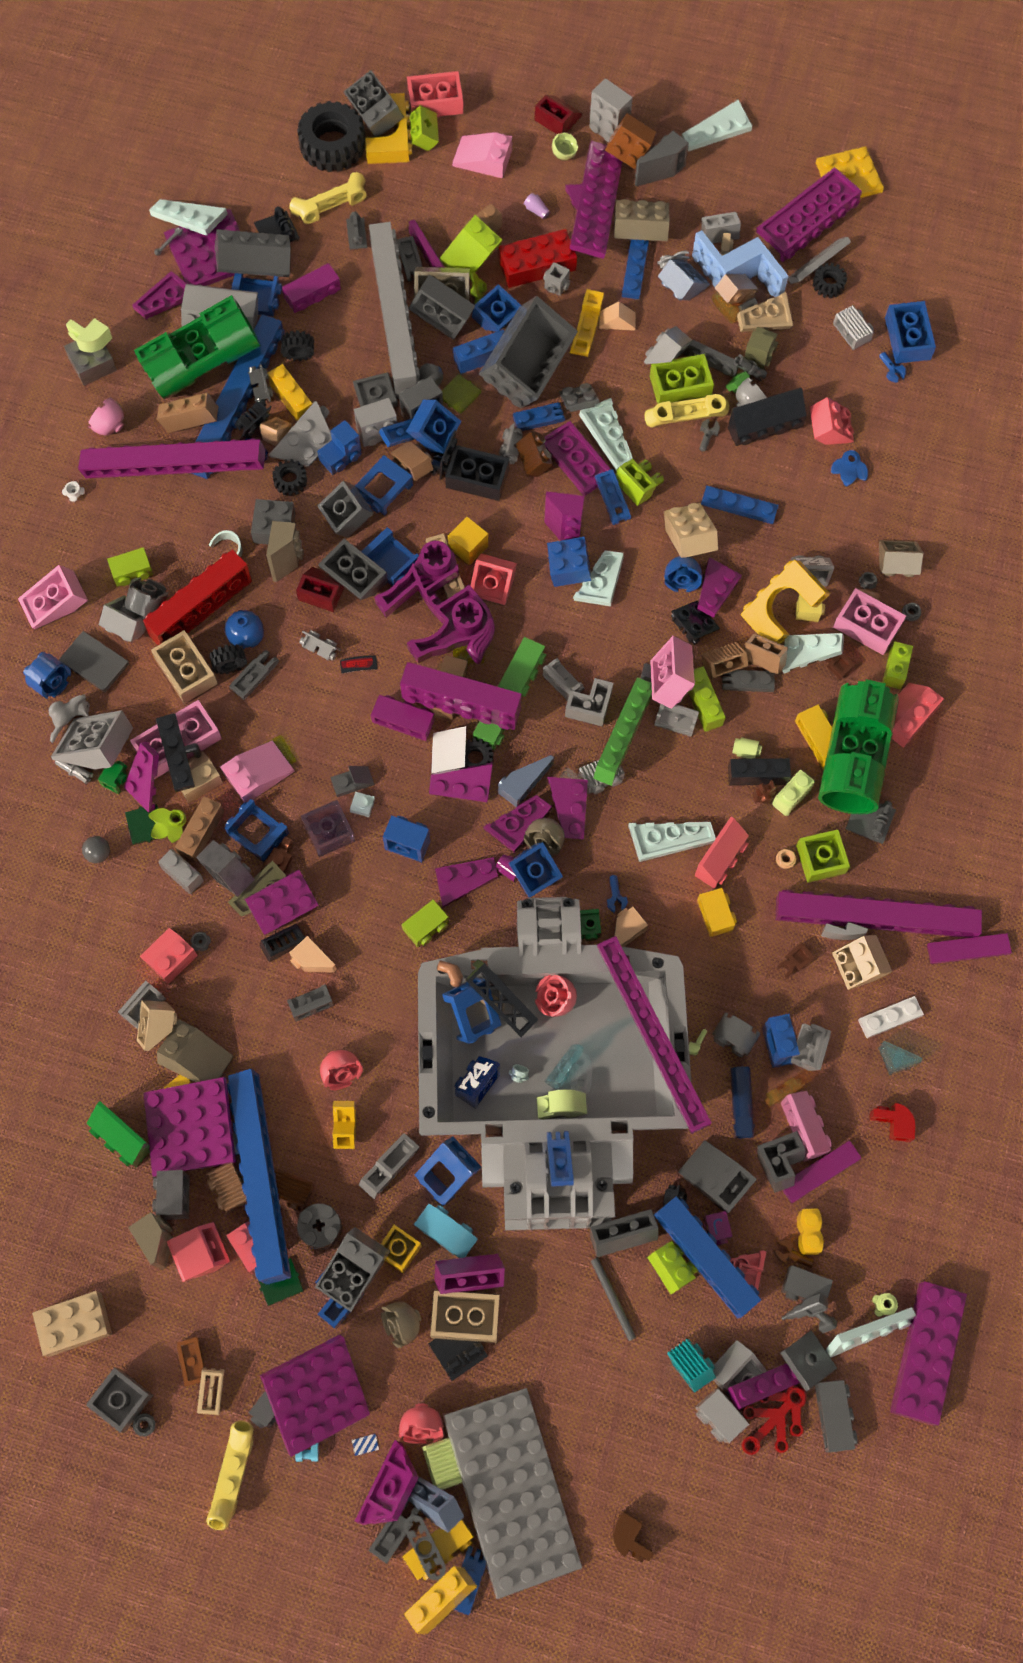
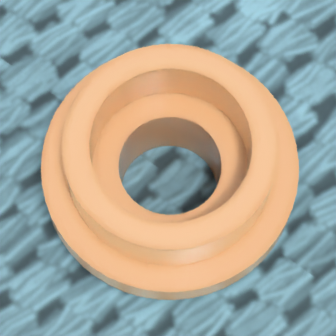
M783 849L776 855V863L783 869L793 867L796 862V856L791 850ZM787 857L789 862H784L782 858Z

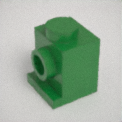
M121 761L114 762L112 767L104 768L98 778L101 786L120 794L119 786L123 785L127 779L126 769L128 766Z
M599 909L580 910L581 939L586 941L597 940V938L601 937ZM592 922H593V924H594L593 927H588L587 924H586V923H592Z

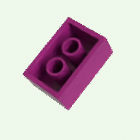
M296 870L244 898L264 935L319 906L300 870Z

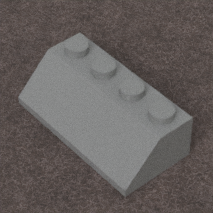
M186 284L181 307L182 327L199 318L200 312L233 295L254 330L258 323V293Z

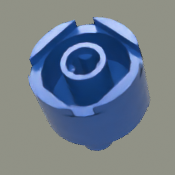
M41 652L31 665L24 669L23 674L29 687L44 698L49 699V696L54 698L64 691L69 683L66 680L68 676L71 677V670L53 655Z

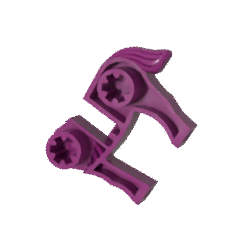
M434 540L426 543L408 573L388 591L374 597L375 603L387 618L414 593L419 591L428 608L443 625L436 633L429 637L407 642V648L417 663L432 656L447 654L456 648L467 646V652L476 664H480L494 636V620L487 605L470 585L444 602H441L435 594V591L459 576V569L453 551L441 541Z

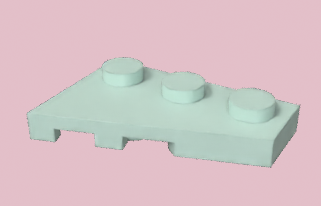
M605 550L593 567L591 581L582 583L583 586L579 592H576L573 596L574 601L611 606L624 554Z
M843 633L789 635L785 639L784 647H788L786 665L782 669L783 673L790 672V669L799 666L800 668L805 667L808 663L817 660L823 661L843 654Z

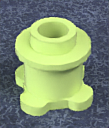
M884 1293L880 1296L875 1295L872 1298V1302L875 1304L874 1313L876 1316L881 1317L883 1315L895 1314L898 1302L892 1294ZM884 1301L888 1302V1308L884 1306Z

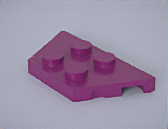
M394 1440L355 1522L361 1525L398 1521L418 1480L417 1473L402 1443Z

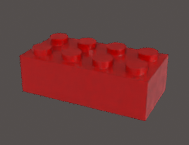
M563 229L498 246V261L508 288L543 280L546 271L550 269L554 262L569 269V272L576 271L577 256L575 250L569 249L571 240L567 230Z

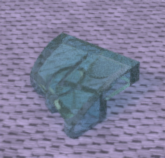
M579 1044L571 1045L544 1082L555 1090H559L570 1076L572 1067L583 1054L584 1047Z

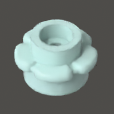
M515 1064L512 1070H509V1074L512 1076L511 1079L515 1082L522 1083L529 1079V1069L525 1066Z

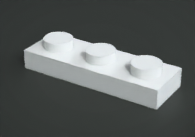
M914 996L859 1018L858 1021L868 1039L922 1017L924 1014Z

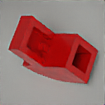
M895 1103L891 1107V1111L889 1107L877 1106L876 1109L874 1108L870 1112L871 1121L890 1123L889 1140L911 1142L915 1139V1119L911 1111L905 1106Z

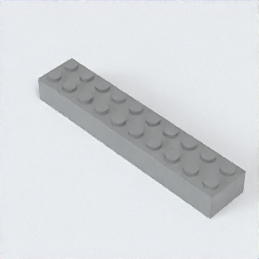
M390 222L369 224L371 248L396 399H400L399 394L404 389L416 385L420 381L419 368L417 367L416 351H414V339L411 333L412 327L406 303L407 298L403 274L401 273V261L398 256L395 229H391Z

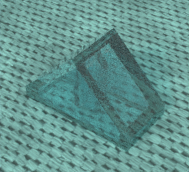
M883 1041L878 1048L889 1075L915 1067L923 1059L886 1041Z

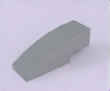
M404 1133L376 1161V1164L361 1179L359 1186L375 1199L419 1149V1146Z

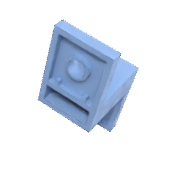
M702 230L696 233L692 257L701 266L703 273L711 279L714 287H716L725 274H746L749 279L757 275L759 281L764 283L770 295L774 297L780 296V294L785 292L788 275L758 237L722 256Z

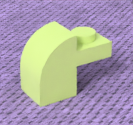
M95 318L86 328L71 319L66 324L69 336L77 342L79 349L84 352L99 351L112 339L109 327Z
M555 1090L548 1092L549 1095L537 1097L538 1119L544 1120L556 1116L573 1118L587 1114L586 1093Z

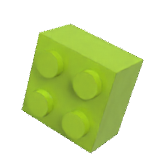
M839 830L800 838L796 845L807 883L846 874L850 868Z

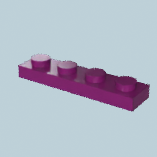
M786 1363L731 1386L727 1390L736 1410L800 1382Z

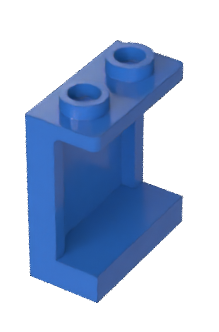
M235 273L231 289L257 292L258 315L263 314L274 317L275 310H278L279 307L278 294L281 295L282 283H279L278 276H274L273 281L244 278L243 274Z
M388 527L361 551L387 572L388 583L392 587L408 573L412 564H415L419 557V554L416 553L414 555L393 537V531Z

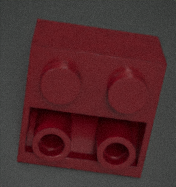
M545 95L535 105L534 120L555 134L567 133L583 116L582 112L553 95Z
M311 567L303 574L296 593L298 601L334 612L345 587L324 570Z

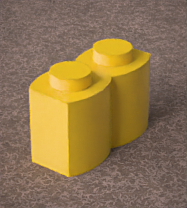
M802 1209L797 1215V1227L800 1232L798 1247L802 1255H818L823 1250L824 1241L820 1232L822 1216L819 1209Z

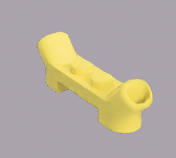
M353 172L348 182L344 185L318 194L308 200L294 197L290 202V211L293 215L300 216L305 224L320 220L319 213L347 201H349L351 206L362 202L367 195L363 188L366 180L361 173Z
M719 394L673 403L670 401L662 402L645 411V421L649 427L653 428L668 423L713 416L723 417L729 412V403Z
M236 1421L231 1426L227 1449L206 1520L208 1526L215 1530H225L228 1527L238 1503V1494L248 1456L253 1445L254 1429L246 1421Z

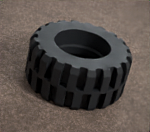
M326 101L323 104L320 102L315 107L311 106L308 112H304L301 116L302 119L299 120L297 129L299 146L303 158L307 162L309 161L311 166H317V169L321 171L325 169L327 172H333V170L339 172L343 168H350L352 164H356L359 158L362 157L366 145L364 124L361 116L358 115L355 109H351V106L347 104L342 105L338 101L335 103ZM327 132H340L345 135L343 138L332 142L319 139L321 135Z

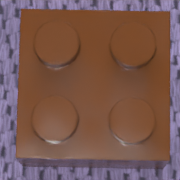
M626 113L611 135L605 151L635 169L638 159L644 156L652 145L656 131Z

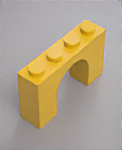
M405 93L389 94L404 118L396 124L398 129L392 135L366 138L367 164L409 162V154H412V144L408 143V140H411V129H407V126H410V114L406 115V112L409 111V100H405Z
M799 560L789 561L784 566L785 570L780 575H775L770 580L771 584L767 588L761 589L756 595L757 598L753 602L747 603L743 608L744 611L740 614L760 637L763 636L767 640L770 639L777 642V644H781L790 635L773 615V601L779 592L792 588L811 607H818L831 594Z

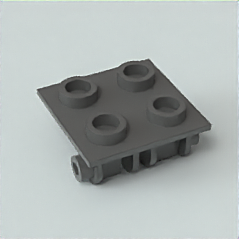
M885 801L883 804L879 803L878 810L873 813L851 814L846 830L883 844L896 809L892 807L891 802Z

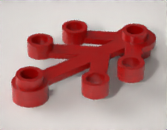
M792 1386L786 1392H778L769 1396L766 1401L759 1400L763 1404L770 1401H784L778 1409L754 1408L752 1406L743 1408L742 1415L747 1420H751L754 1417L769 1418L753 1436H747L742 1440L741 1448L744 1453L748 1455L756 1454L760 1449V1441L775 1425L777 1440L774 1443V1449L779 1453L786 1452L788 1450V1443L786 1441L785 1415L790 1409L792 1412V1424L789 1427L790 1434L794 1437H799L803 1434L800 1408L806 1403L807 1396L801 1387ZM793 1393H797L799 1396L796 1402L791 1398ZM748 1408L752 1409L753 1415L751 1417H747L745 1414V1411ZM795 1425L800 1428L798 1434L793 1433L792 1429ZM748 1441H752L754 1444L752 1450H748L746 1447ZM780 1441L785 1444V1448L782 1451L777 1447Z

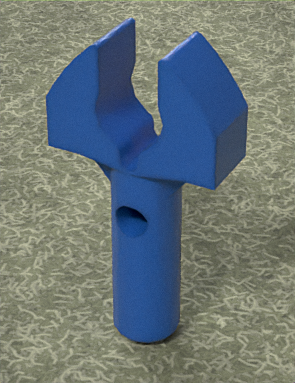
M882 352L879 357L889 369L886 375L888 380L898 383L899 378L895 373L899 374L903 380L906 368L903 364L896 366L888 355Z
M611 875L612 897L607 899V907L615 913L614 903L616 900L621 904V911L627 907L628 900L627 897L620 895L617 876Z

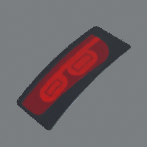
M375 655L340 660L342 674L378 669Z

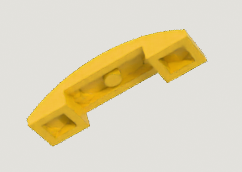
M586 289L577 327L578 332L573 339L570 353L588 357L604 297L603 292Z

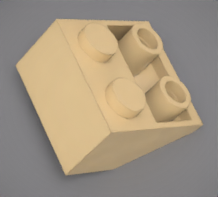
M877 935L862 936L832 952L848 990L876 981L892 972Z

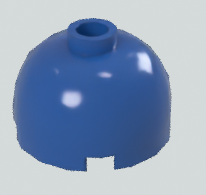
M677 556L667 564L664 572L665 585L675 592H679L678 588L687 589L686 592L696 590L701 585L702 580L700 564L692 557L681 558Z
M239 610L228 617L225 624V634L230 644H234V646L238 644L243 649L253 648L261 642L264 636V627L261 619L254 612Z

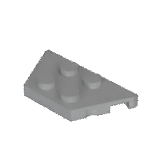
M316 401L269 454L271 458L287 459L288 462H290V459H294V463L299 461L300 465L310 467L318 457L317 451L332 441L331 433Z

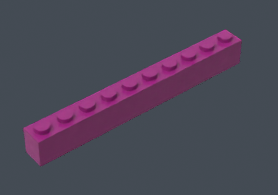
M257 439L81 449L78 470L85 479L264 469L266 449L262 442Z
M783 890L776 897L775 920L821 925H826L827 923L843 927L849 922L867 929L965 938L978 937L982 933V910L975 909L973 906L956 908L952 904L935 906L934 903L930 902L915 904L914 901H903L900 903L895 902L893 899L878 901L872 897L856 899L851 895L834 897V894L830 893L814 895L813 892H802L800 894L794 893L792 890Z

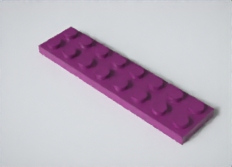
M591 140L569 249L604 259L622 161L605 151L607 145Z

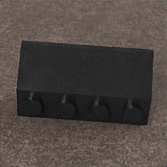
M802 388L732 408L728 430L735 446L748 445L752 441L764 440L768 436L780 435L785 431L796 430L804 426L807 414Z

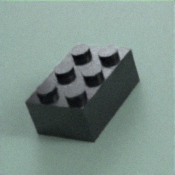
M455 445L445 476L446 488L500 501L509 472L510 458Z

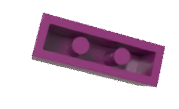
M329 263L282 287L284 299L294 313L305 310L308 306L318 303L323 298L341 290L340 278Z
M379 695L371 713L372 723L424 741L427 740L435 721L434 713L429 709L416 708L409 702L404 701L402 703L396 701L395 698L389 695Z
M498 1254L435 1261L434 1280L440 1294L504 1287L505 1268Z

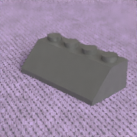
M217 230L215 240L217 272L279 277L290 276L289 235Z

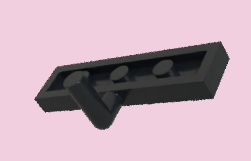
M175 713L156 718L175 792L194 788L195 784L187 753L193 752L196 758H200L202 753L198 744L193 743L184 746Z

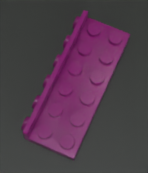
M834 167L758 226L756 232L781 254L780 260L784 262L787 259H791L799 249L805 248L813 238L819 237L821 232L826 228H830L837 219L843 218L851 208H856L861 201L862 191Z

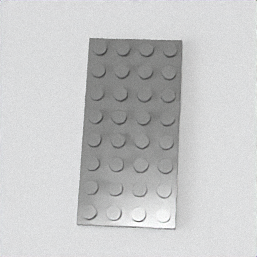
M527 1388L444 1415V1422L496 1599L581 1569V1562Z

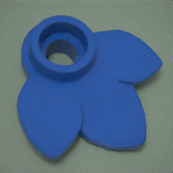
M854 450L846 451L842 458L834 461L831 467V473L840 474L841 481L846 487L852 484L856 478L866 481L868 477L867 466L861 461L859 453ZM848 457H854V462H850Z

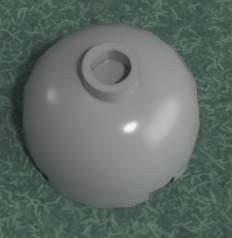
M750 378L745 379L736 391L737 407L767 398L756 384L754 386L750 384L752 381Z

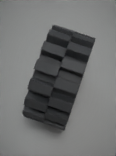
M825 263L824 266L821 265L819 269L817 268L813 287L815 292L818 291L819 296L823 294V298H826V295H828L829 299H832L833 295L836 298L838 294H842L847 281V273L844 272L843 267L839 269L840 265L838 264L835 267L834 263H831L830 266L828 263ZM830 277L836 280L837 283L829 284L823 279Z
M292 330L290 334L286 332L281 338V354H283V357H287L288 360L292 358L293 361H296V359L299 361L304 359L306 361L308 358H312L314 355L313 336H310L309 333L305 334V331L299 333V330H296V332Z
M285 459L284 464L280 461L278 463L279 467L275 465V471L273 470L272 472L275 488L278 489L279 493L283 492L285 496L287 493H289V496H293V492L298 495V490L302 492L304 490L303 487L306 488L307 475L304 466L300 465L299 461L294 463V459H290V462ZM288 473H294L297 475V478L292 482H285L283 476Z
M230 644V646L224 645L223 648L220 646L218 650L214 649L209 656L213 672L216 674L235 673V670L240 671L241 668L247 665L244 649L238 644L235 646L234 644Z
M473 738V741H470V739L466 740L465 767L461 769L493 763L492 747H489L488 742L483 743V739L476 741V738ZM473 751H479L483 755V760L480 763L474 764L469 761L468 755Z

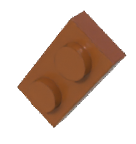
M195 1337L177 1342L176 1347L185 1387L199 1384L201 1382L202 1367L205 1368L199 1338Z

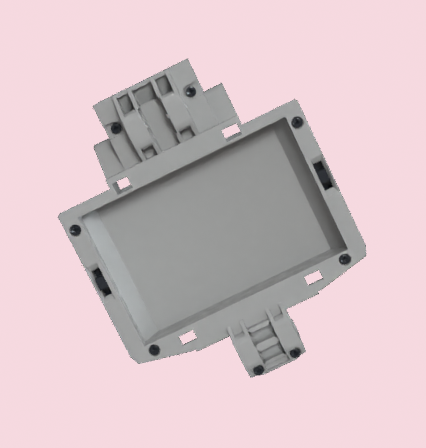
M567 897L528 898L517 901L518 947L481 948V950L424 962L420 966L418 971L419 1134L422 1136L481 1134L483 1188L504 1187L505 1231L590 1228L591 1226L612 1221L611 1217H615L613 1184L633 1183V1130L685 1129L688 1126L597 945H581L579 900ZM622 947L626 956L629 957V962L691 1082L684 971L679 957ZM477 959L480 961L488 960V967L539 1020L522 1038L499 1016L502 1025L495 1028L493 1033L478 1037L476 1042L470 1044L457 1040L456 1036L461 1034L451 1003L445 1002L442 995L456 987L450 984L451 980L448 973L437 970L439 961L455 964L460 968L463 975L462 985L466 982L465 979L475 970L471 969V961H476ZM481 974L477 976L478 978L485 979ZM545 976H563L573 983L577 991V1000L574 1008L566 1015L553 1017L544 1015L538 1010L535 1003L538 992L535 991L540 980ZM490 989L491 993L499 998V993L495 989ZM477 1002L466 1009L471 1028L490 1019L486 1005L481 1002ZM505 1003L504 1014H512V1006L509 1003ZM516 1017V1027L520 1030L527 1022L522 1017ZM477 1062L483 1065L488 1062L487 1066L493 1064L486 1075H483L485 1071H482L480 1076L475 1079L474 1065ZM515 1064L525 1066L529 1069V1079L522 1083L515 1082L511 1079L512 1076L509 1074V1070H512ZM469 1072H471L473 1074L474 1079L477 1082H479L478 1086L474 1088L471 1085V1081L469 1078V1080L465 1083V1086L467 1088H459V1086L462 1085L463 1080L469 1075ZM555 1090L586 1093L587 1114L573 1118L556 1116L544 1120L538 1119L537 1097L549 1095L548 1092ZM625 1130V1133L611 1134V1131ZM560 1131V1137L564 1139V1131H569L574 1185L551 1186L547 1132H551L552 1139H555V1132ZM486 1134H503V1137H486Z

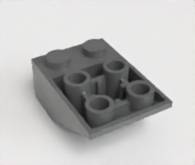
M372 70L344 91L375 137H380L404 118L400 109Z
M674 131L669 135H665L661 142L656 146H652L645 156H641L636 163L635 186L674 177L685 167L689 143Z
M705 1140L678 1171L682 1177L723 1212L726 1211L727 1214L756 1181V1178L740 1164Z
M354 1227L345 1236L315 1288L351 1312L391 1251Z

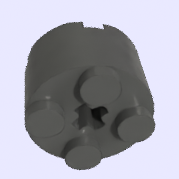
M134 578L129 585L124 609L139 614L141 618L145 619L150 612L157 610L167 600L168 591L166 592V587L155 580L147 579V582L141 581V578Z
M726 1012L712 1033L715 1043L722 1047H725V1045L731 1047V1052L740 1058L744 1055H749L761 1034L758 1031L754 1034L751 1031L753 1029L752 1026L733 1015L731 1019L728 1018V1013Z
M313 1204L300 1213L297 1230L300 1238L306 1245L316 1250H325L332 1247L340 1238L342 1222L332 1207L325 1204ZM318 1222H321L323 1225H325L324 1227H322L321 1232L315 1229V1227L318 1226Z

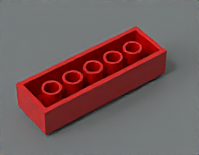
M233 549L228 553H224L217 562L209 565L202 574L195 576L187 586L180 588L172 598L165 600L157 610L150 612L145 617L143 622L150 638L157 645H160L184 630L188 634L252 582L248 565Z

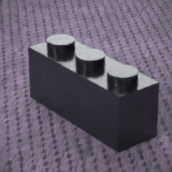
M790 758L730 759L728 765L729 786L760 785L761 783L766 785L772 780L774 785H786L791 778Z

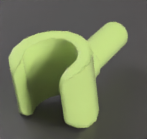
M702 1030L696 1043L689 1042V1054H698L707 1030Z

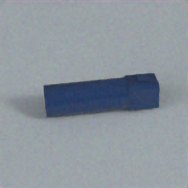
M733 1067L730 1071L735 1138H753L755 1124H753L750 1067Z

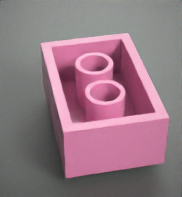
M855 588L838 615L833 628L884 655L906 616Z
M672 636L650 661L652 699L671 709L681 702L683 696L692 690L695 685L692 645L675 636Z

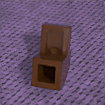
M621 1512L612 1532L615 1548L623 1557H626L628 1551L631 1550L633 1551L631 1556L640 1562L646 1559L650 1562L654 1553L634 1541L643 1524L626 1513Z

